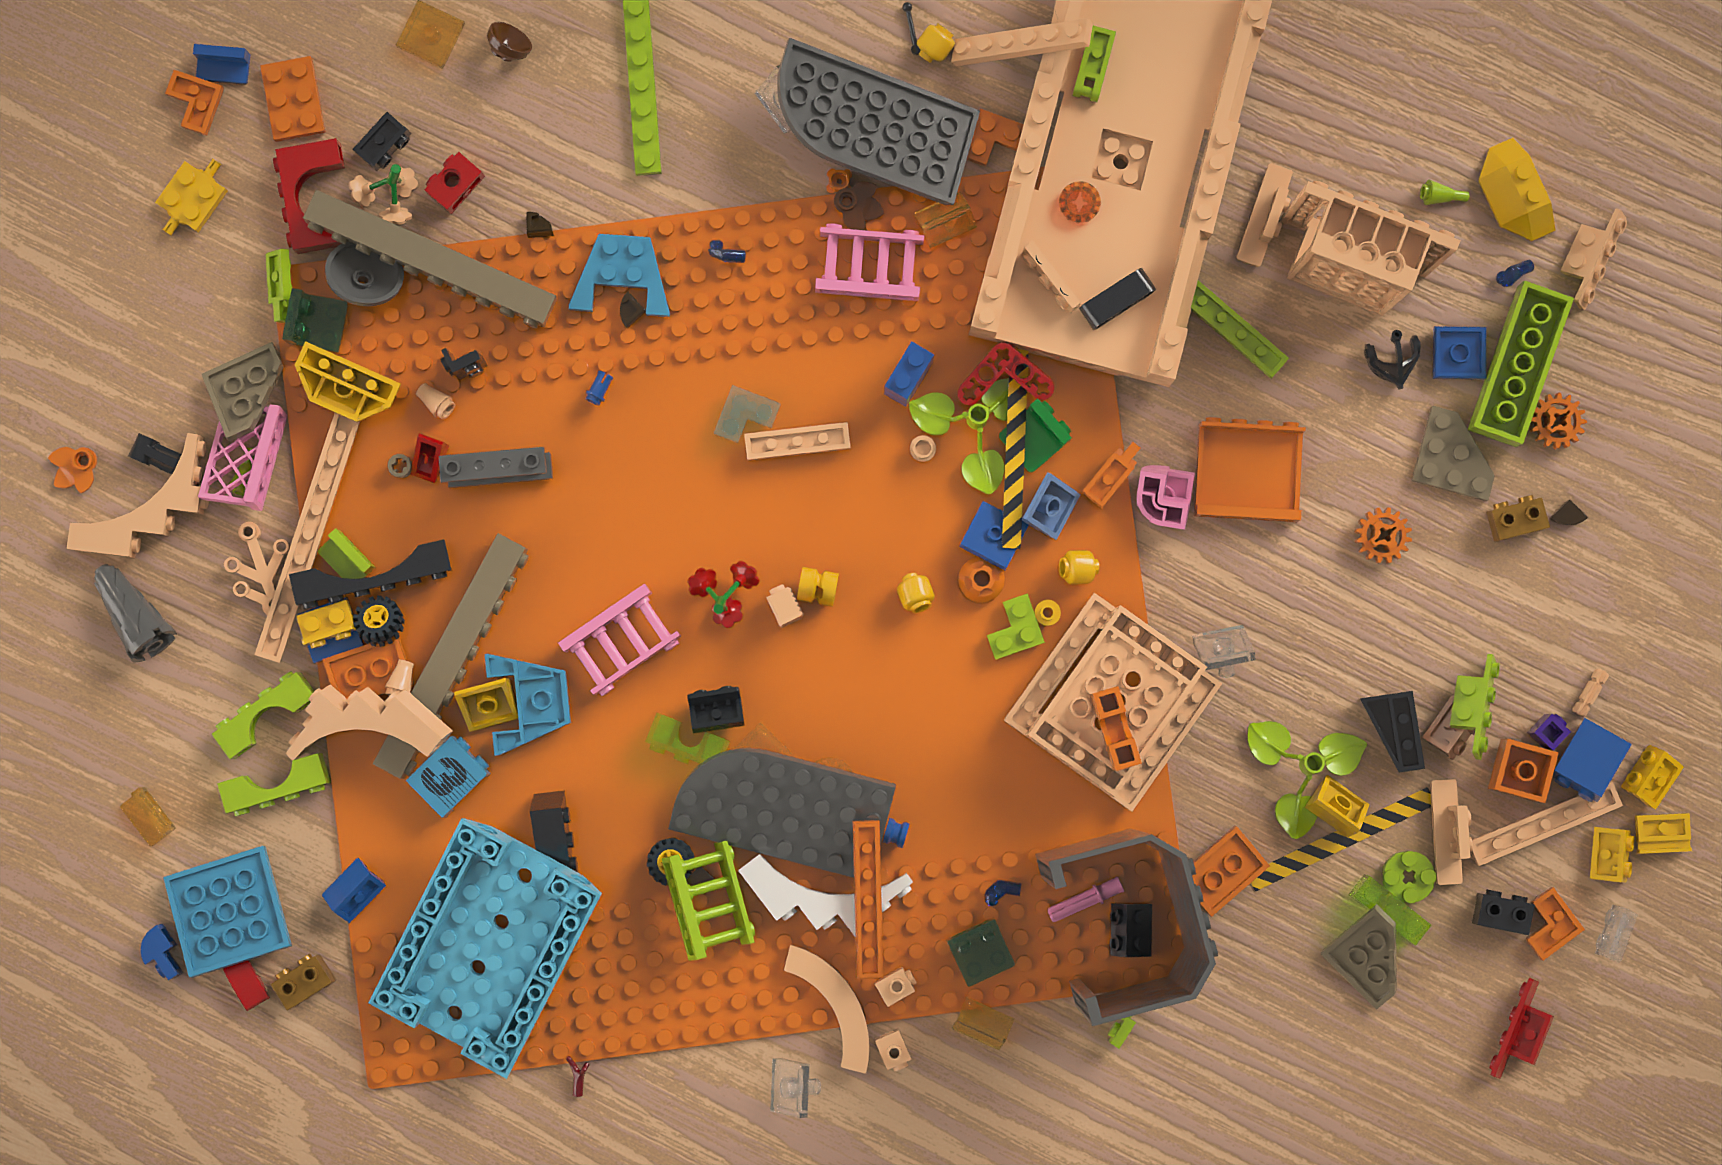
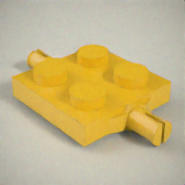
M212 158L209 165L203 171L193 167L186 161L183 162L155 202L165 209L171 217L162 230L172 236L178 225L182 224L191 227L198 233L228 192L227 189L219 185L215 178H213L222 164Z

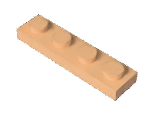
M848 422L744 434L747 460L851 449Z

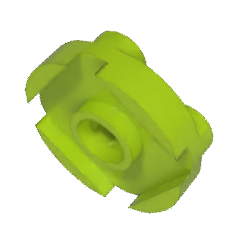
M1397 852L1388 858L1382 870L1384 889L1392 898L1401 902L1415 903L1423 900L1431 893L1436 881V873L1432 863L1427 857L1418 852ZM1405 870L1415 873L1413 875L1415 880L1412 883L1408 881L1405 884L1402 881L1405 878L1402 874Z

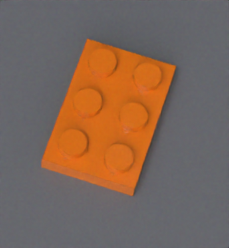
M307 56L260 65L273 140L279 142L326 133L313 58Z
M393 636L391 638L393 643L389 644L387 641H384L385 646L380 647L378 642L376 647L369 643L322 659L330 684L346 699L354 691L360 692L367 687L378 696L385 694L387 690L385 685L396 668L398 660L407 661L400 638L396 639Z
M1237 826L1231 828L1193 861L1196 874L1192 875L1194 884L1200 886L1204 900L1200 902V906L1210 917L1214 916L1270 867L1268 862Z

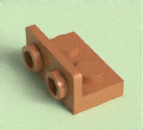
M1453 695L1422 737L1426 742L1444 752L1451 760L1456 755L1459 756L1463 753L1467 745L1466 741L1471 734H1475V730L1451 728Z

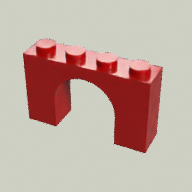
M337 138L275 149L276 157L273 158V164L276 173L280 174L281 182L277 183L279 196L284 198L285 207L282 208V216L284 222L288 223L290 231L286 233L288 247L292 248L297 254L335 248L342 244L332 239V234L326 231L320 234L307 227L308 224L303 219L305 214L299 203L301 187L311 176L345 169L341 143Z

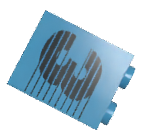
M455 736L447 739L406 780L442 818H446L453 811V808L484 777H488L491 774L487 770L489 764L479 755L475 758L469 751L471 746L461 736L458 739Z

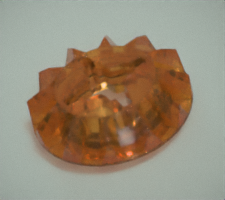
M1073 182L1067 185L1061 192L1059 198L1060 211L1067 220L1074 221L1077 224L1089 222L1099 212L1101 206L1100 195L1096 188L1087 182ZM1079 192H1081L1082 200L1089 203L1082 206L1080 213L1078 212L1077 205L1072 203V201L1077 200Z

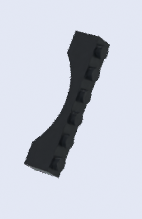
M443 539L418 545L413 553L400 565L373 577L360 579L340 578L328 575L314 568L289 574L295 604L297 606L302 605L303 609L319 606L318 601L328 599L329 603H335L345 600L344 595L354 593L356 598L369 595L370 589L380 587L381 592L396 589L395 584L406 581V585L409 586L422 583L421 578L432 576V580L448 577L447 572L452 571L446 543Z

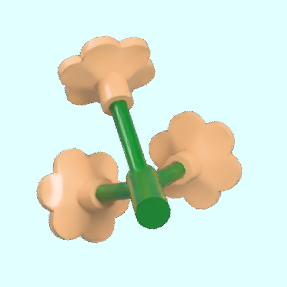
M394 164L391 166L389 175L385 179L371 183L369 180H365L362 175H357L354 180L349 182V189L351 190L352 200L356 203L359 202L360 206L365 208L375 200V189L388 184L392 201L389 208L379 213V218L401 225L411 220L412 214L408 212L407 208H400L397 196L410 197L412 190L418 187V181L414 178L415 172L413 169H404Z

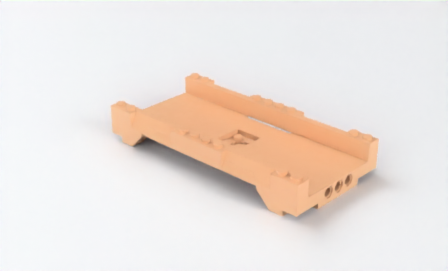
M1056 0L1051 24L1088 18L1093 23V26L1116 31L1098 102L1090 101V98L1080 96V98L1072 96L1085 47L1043 53L995 239L970 327V336L997 343L1007 342L1018 349L1027 350L1032 354L1116 376L1120 374L1166 387L1171 386L1176 379L1188 332L1187 324L1207 242L1213 234L1241 124L1238 121L1260 38L1265 30L1272 0ZM1085 79L1084 86L1093 88L1095 81ZM1059 92H1062L1064 95L1039 190H1036L1034 187ZM1204 130H1208L1209 135L1185 228H1181L1180 223ZM1122 159L1126 163V168L1117 169L1113 161ZM1032 241L1036 244L1081 301L1079 307L1139 268H1143L1155 286L1156 291L1101 327L1093 330L1079 307L1070 313L1068 309L1063 310L1055 300L1057 295L1051 288L1047 290L1039 280L1041 276L1035 267L1030 269L1023 260V250Z

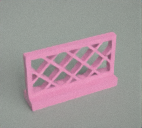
M270 404L269 407H265L262 414H266L264 422L257 426L253 432L238 438L226 448L221 444L225 434L219 421L198 495L201 500L248 506L252 510L262 511L288 417L280 406ZM256 435L259 439L258 446L248 451L243 443ZM241 445L246 454L233 462L228 453ZM226 456L230 465L217 472L215 468L216 461ZM250 459L252 468L242 476L237 467ZM234 469L239 478L226 486L221 477ZM219 480L223 489L216 494H209V486ZM243 483L246 488L244 497H233L230 491Z

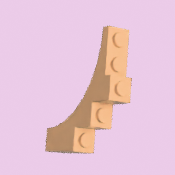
M187 433L183 453L173 474L165 485L145 504L128 514L112 520L91 524L70 523L67 549L135 558L136 553L139 552L141 547V539L138 537V534L169 536L170 531H173L175 526V516L172 515L173 511L203 515L204 509L208 508L209 501L201 500L198 497L201 487H198L197 483L201 482L203 475L200 461L206 452V442L203 441L204 437L198 434Z
M329 685L323 690L318 688L309 697L308 700L311 703L305 711L310 716L302 724L305 728L302 732H297L289 741L291 747L285 754L292 760H295L321 737L338 731L359 729L373 730L392 735L411 744L428 757L440 748L453 730L406 689L397 695L392 693L386 701H383L369 687L360 692L354 691L346 699L332 685Z

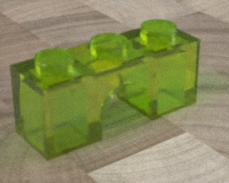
M656 713L645 741L651 744L650 750L664 754L665 750L675 753L674 759L688 764L689 760L698 762L699 765L708 758L727 751L731 743L727 739L705 732L700 744L695 747H687L679 738V731L683 722L660 713Z
M1363 875L1348 894L1368 911L1377 904L1396 923V933L1414 946L1418 944L1432 926L1369 875Z

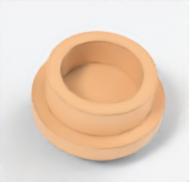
M918 436L911 442L910 452L914 459L925 462L935 455L936 445L930 437Z

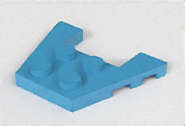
M599 234L569 303V310L593 312L595 285L648 289L647 316L670 317L651 238Z
M485 654L487 678L514 675L519 720L518 730L492 732L494 756L504 754L571 723L566 671Z

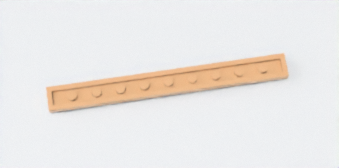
M334 413L254 654L281 663L299 606L295 604L289 574L312 569L360 422L353 421L338 413Z

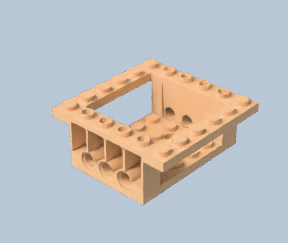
M1308 181L1288 207L1281 220L1282 223L1305 231L1286 279L1381 316L1413 290L1418 275L1424 278L1457 251L1461 241L1454 238L1455 235L1449 231L1439 230L1438 232L1430 229V225L1423 221H1409L1404 219V215L1394 210L1386 212L1379 209V205L1372 201L1364 200L1360 202L1353 199L1354 196L1341 190L1338 193L1328 189L1329 186L1320 181H1313V183ZM1326 206L1322 217L1317 216V218H1314L1321 207Z
M1093 593L1007 714L1004 721L1132 812L1222 683L1205 672L1207 666L1121 605L1115 608L1103 598ZM1100 629V634L1097 636V638L1092 643L1088 651L1085 653L1083 658L1080 660L1078 665L1070 674V676L1063 684L1061 689L1058 691L1056 696L1053 698V700L1046 708L1044 713L1039 714L1038 712L1040 711L1042 706L1050 697L1054 689L1057 687L1059 682L1062 680L1064 675L1072 666V664L1079 656L1081 651L1084 649L1086 644L1089 642L1091 637L1094 635L1096 630ZM1129 672H1136L1140 677V683L1136 687H1130L1125 682V677ZM1119 686L1120 693L1125 699L1126 719L1142 764L1119 771H1113L1102 732L1095 727L1094 721L1097 715L1090 696L1092 693Z

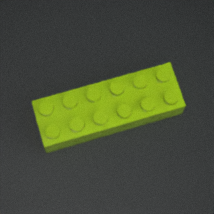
M1523 281L1517 286L1486 379L1470 420L1468 431L1513 447H1518L1524 443L1572 306L1573 297L1528 281Z

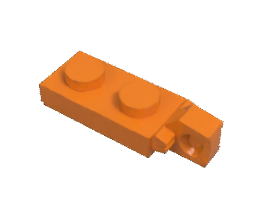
M1134 442L1130 444L1125 452L1119 448L1110 456L1081 493L1098 507L1102 508L1133 471L1137 462L1132 458L1141 448Z

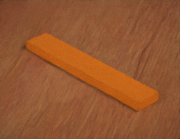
M852 821L856 978H883L880 821Z

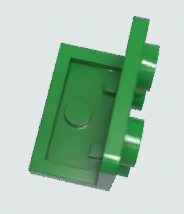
M1038 398L1026 410L1024 468L1030 473L1037 470L1072 438L1069 435L1072 431L1063 420L1058 422L1052 415L1054 413L1053 408L1045 400L1041 402ZM1007 427L999 434V439L1005 446Z

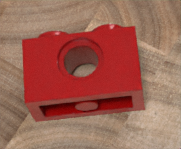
M460 152L455 156L453 154L445 160L444 168L438 175L435 173L426 182L427 187L424 189L432 199L450 214L460 206L485 178L482 171ZM450 177H459V183L456 186H447V181Z

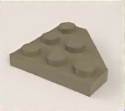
M273 342L202 373L225 437L229 442L254 431L284 368Z
M1432 406L1411 481L1482 501H1488L1495 475L1459 413Z
M1376 904L1322 950L1321 955L1377 1010L1392 998L1397 991L1396 923Z

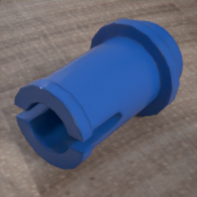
M602 371L597 372L590 390L585 392L587 394L585 399L598 406L601 402L605 401L603 397L613 380V377L608 374L603 383H601L605 372Z

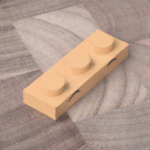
M1033 241L1024 247L1023 260L1030 269L1035 267L1041 275L1039 280L1047 290L1051 288L1057 295L1055 300L1063 310L1068 309L1072 313L1080 306L1081 301Z

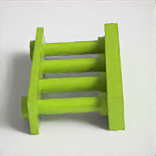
M727 841L714 843L716 852L685 861L680 859L679 854L661 859L689 961L707 957L705 951H707L708 947L739 938L741 945L755 943L753 938L755 936V929L752 922L748 919L733 864L734 852ZM719 862L723 877L693 886L687 884L685 878L686 871ZM726 887L729 903L699 912L694 910L692 904L693 896ZM733 913L736 928L707 937L701 936L698 926L700 922Z

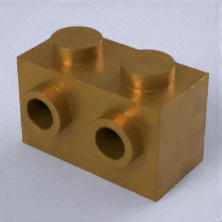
M1533 495L1518 498V504L1510 506L1508 501L1493 505L1494 510L1486 512L1494 542L1550 528L1542 497L1534 499Z
M310 953L297 961L299 964L297 968L292 971L286 968L275 975L277 980L270 985L287 1011L336 981L320 954L312 957Z

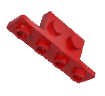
M1529 978L1527 982H1523L1519 991V996L1521 997L1519 1004L1513 1007L1509 1016L1511 1021L1508 1031L1505 1030L1501 1035L1499 1054L1494 1055L1491 1060L1489 1069L1492 1070L1490 1075L1501 1079L1510 1055L1535 1065L1554 1016L1530 1007L1539 982L1532 978Z

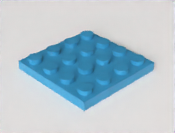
M265 846L163 877L189 978L292 947Z

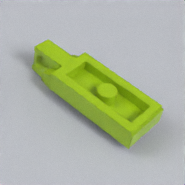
M281 248L265 254L268 304L273 305L274 322L288 323L293 321L294 315L292 307L293 288L290 275L291 260L289 258V249Z

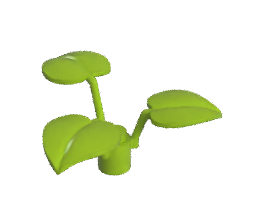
M1009 378L994 382L981 397L984 405L974 404L968 412H963L955 417H952L955 411L954 403L950 397L943 393H929L910 401L909 410L914 422L921 430L930 435H943L948 432L950 421L956 422L964 418L969 427L977 430L978 454H969L964 459L961 469L962 475L970 486L985 494H992L999 487L1003 479L1004 462L1001 455L995 450H988L983 453L982 432L989 414L992 412L997 419L1007 421Z
M1272 721L1250 723L1247 730V741L1250 751L1259 762L1265 765H1275L1279 762L1282 755L1285 758L1299 760V768L1306 775L1297 792V796L1291 793L1285 794L1275 805L1276 819L1292 839L1304 836L1317 819L1315 814L1305 808L1311 796H1302L1304 789L1312 779V775L1321 772L1325 764L1327 770L1332 774L1338 776L1350 774L1358 766L1362 754L1367 747V742L1354 735L1333 733L1325 736L1320 741L1318 749L1321 754L1312 752L1303 756L1301 754L1296 755L1285 752L1290 747L1291 737L1287 728L1280 723Z

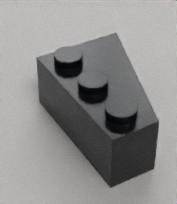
M1413 691L1360 698L1397 771L1400 773L1425 769Z
M565 790L534 794L530 808V817L535 849L578 872L577 857H572L574 837L573 832L569 831L570 811L569 807L566 806Z

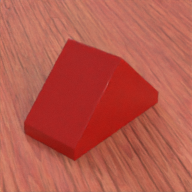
M419 433L411 475L435 483L440 473L439 456L446 455L449 445Z

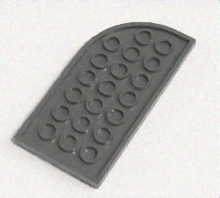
M789 38L778 71L777 94L785 121L797 139L811 152L829 162L946 206H953L980 111Z
M754 748L733 749L708 758L688 775L676 797L668 829L715 842L727 841L730 846L854 878L852 821L879 820L881 845L896 784L767 750Z

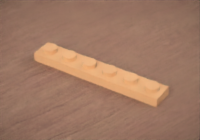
M1088 18L957 38L955 39L951 62L955 66H963L1089 47L1093 23Z
M1610 782L1598 802L1594 800L1589 802L1579 795L1472 839L1473 850L1471 853L1476 865L1480 866L1623 805L1613 782Z

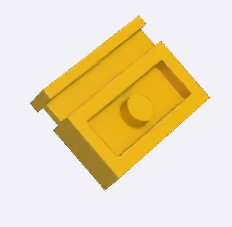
M1690 813L1635 815L1638 854L1692 851L1690 846Z

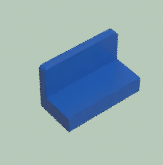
M194 44L193 55L198 59L196 77L211 82L248 83L251 54L245 48Z
M357 858L323 892L322 897L334 913L350 923L386 885L383 880L369 871L361 859Z

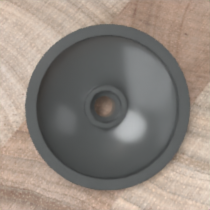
M348 241L346 244L337 246L329 254L325 265L327 283L337 296L349 303L359 306L381 305L393 299L402 287L404 270L401 264L396 262L394 265L387 264L379 259L380 255L373 252L370 255L362 253L355 249V244Z

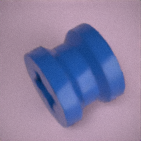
M889 818L882 843L888 844L891 842L895 843L897 847L903 848L909 823L903 822L900 824L895 819Z

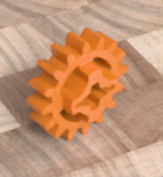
M1558 392L1555 394L1554 399L1551 394L1545 396V401L1542 399L1538 400L1537 406L1539 408L1535 409V417H1532L1531 423H1534V427L1529 431L1530 433H1538L1535 438L1536 442L1541 439L1545 440L1543 447H1548L1553 443L1554 450H1557L1562 443V446L1567 448L1570 446V441L1573 443L1579 441L1576 434H1584L1585 430L1580 425L1587 423V420L1581 419L1580 415L1584 414L1585 410L1577 409L1580 404L1579 401L1570 402L1571 395H1567L1562 399V394ZM1558 404L1564 406L1565 408L1556 409L1554 406L1551 405ZM1564 414L1559 422L1560 425L1551 428L1556 417ZM1571 416H1573V426L1571 425ZM1541 417L1544 418V426H1543V427H1542V423H1541ZM1552 433H1558L1560 436H1564V437H1563V438H1555V437L1550 436V434H1552Z
M1380 507L1375 509V515L1370 511L1365 513L1367 520L1360 519L1358 523L1362 528L1355 529L1354 531L1360 534V538L1354 540L1355 543L1362 544L1359 552L1367 551L1366 559L1370 560L1374 556L1376 557L1377 564L1381 563L1383 558L1386 563H1391L1392 556L1397 560L1400 559L1401 554L1399 551L1407 552L1409 549L1404 544L1412 542L1410 537H1406V533L1412 531V528H1405L1404 526L1408 519L1400 520L1399 511L1392 515L1391 508L1389 507L1384 510V513H1382ZM1379 519H1388L1393 523L1390 525L1383 524V522ZM1368 527L1371 530V536L1369 540H1367ZM1392 529L1385 537L1386 540L1383 539L1375 542L1381 532ZM1399 531L1400 539L1397 545L1395 538L1396 533ZM1376 546L1383 547L1387 553L1378 552L1373 548Z

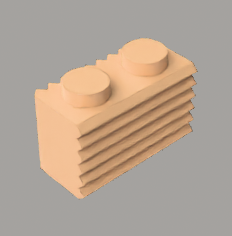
M782 584L769 591L771 595L766 598L781 628L803 618L804 614L801 612V608L791 588H785Z

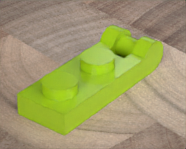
M1097 26L1092 27L1090 45L1085 47L1072 96L1078 98L1084 96L1090 98V101L1098 102L1116 31ZM1085 79L1095 81L1094 87L1084 86Z

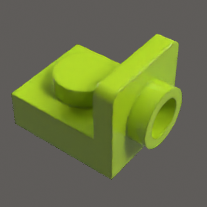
M1132 1016L1123 1018L1120 1023L1115 1022L1108 1032L1110 1036L1108 1041L1118 1049H1120L1136 1024L1131 1018Z

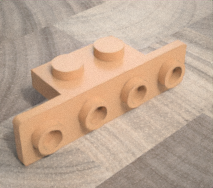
M1272 163L1268 165L1236 257L1238 261L1255 267L1261 266L1269 242L1273 236L1278 237L1282 223L1278 222L1281 212L1286 213L1291 199L1287 198L1289 192L1288 186L1293 174L1292 170Z
M1615 209L1605 231L1581 224L1561 268L1563 274L1583 280L1574 299L1579 309L1586 310L1587 305L1593 301L1596 285L1605 275L1606 263L1609 257H1612L1615 253L1616 241L1619 235L1623 234L1626 229L1627 220L1620 209Z
M1455 779L1431 780L1430 792L1436 884H1461L1463 882L1461 859L1470 858V852L1473 850V842L1471 837H1469L1471 814L1467 809V805H1458L1457 781Z

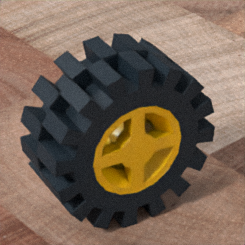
M372 596L369 597V603H366L365 600L361 602L363 608H356L358 615L354 614L353 619L355 622L353 624L367 644L370 642L372 646L376 647L378 642L380 647L385 646L384 641L391 644L393 643L391 639L393 636L396 639L400 637L397 631L403 632L404 627L402 624H405V620L394 601H391L388 597L384 599L382 596H377V600H375Z
M676 838L663 839L657 842L647 856L649 874L653 876L656 882H660L665 886L668 885L661 859L678 854L683 861L692 859L695 856L690 849L691 847L684 843V841ZM693 869L686 871V879L692 874Z

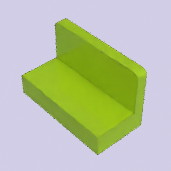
M336 528L328 535L330 539L318 550L321 557L341 578H365L376 568Z

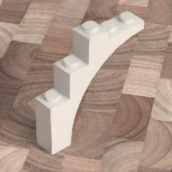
M761 854L738 870L776 921L781 917L784 921L797 912L794 907L798 905L816 930L821 926L824 930L837 921L834 916L838 914L855 936L854 894H829L808 889L789 880L775 870ZM907 873L891 883L881 886L882 912L891 906L889 900L897 895L900 899L912 890L909 885L913 881Z

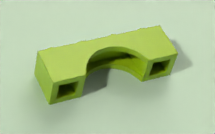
M292 671L288 672L279 679L280 684L273 689L271 687L266 688L258 694L260 699L252 705L250 702L244 704L237 710V716L231 720L226 718L215 726L217 730L212 733V736L229 759H237L257 744L255 727L260 716L267 710L274 707H284L293 713H299L311 703L308 699L314 692V689L301 672H295L294 674Z
M316 753L293 760L287 779L281 785L272 789L256 785L249 776H240L217 783L225 813L234 812L236 817L250 813L249 808L259 805L260 809L275 805L274 800L284 797L285 802L300 797L299 792L309 790L310 794L323 791L325 790L324 785L331 783L323 753Z

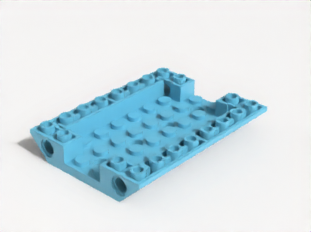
M461 818L368 1003L413 1028L421 1024L463 1047L460 1054L507 1079L602 893L585 876L495 827ZM526 868L530 870L532 874L530 882H524L520 879V869ZM498 914H503L508 918L509 923L506 928H501L497 925L496 916ZM475 960H480L484 963V973L474 971L472 965ZM451 1006H458L461 1009L462 1016L460 1019H455L450 1015L449 1009Z

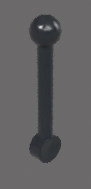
M906 2L902 8L906 12L913 45L911 52L913 55H919L921 49L917 46L911 14L912 4Z

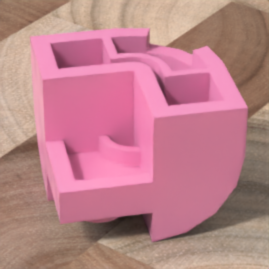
M1161 465L1142 467L1137 491V506H1139L1141 513L1149 522L1160 526L1185 530L1195 473L1170 469L1169 466Z

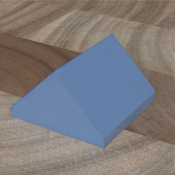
M1047 472L1022 521L1057 540L1081 494Z

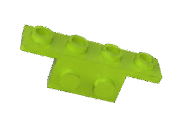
M1487 654L1484 678L1457 676L1451 713V728L1475 730L1472 753L1477 760H1481L1482 753L1487 752L1488 737H1485L1486 727L1490 728L1492 723V712H1489L1490 703H1494L1496 697V688L1493 687L1494 678H1498L1500 664L1496 662L1493 654Z

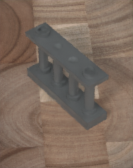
M545 447L439 456L441 483L448 482L449 488L553 479L551 453H545Z

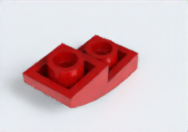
M250 960L222 968L246 1011L270 998Z

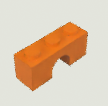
M1119 686L1090 694L1113 771L1142 764L1135 739L1132 737L1125 714L1126 709Z

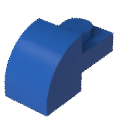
M164 924L154 926L146 933L141 943V957L144 964L156 961V970L161 977H166L168 980L175 979L183 973L169 952L177 946V943Z

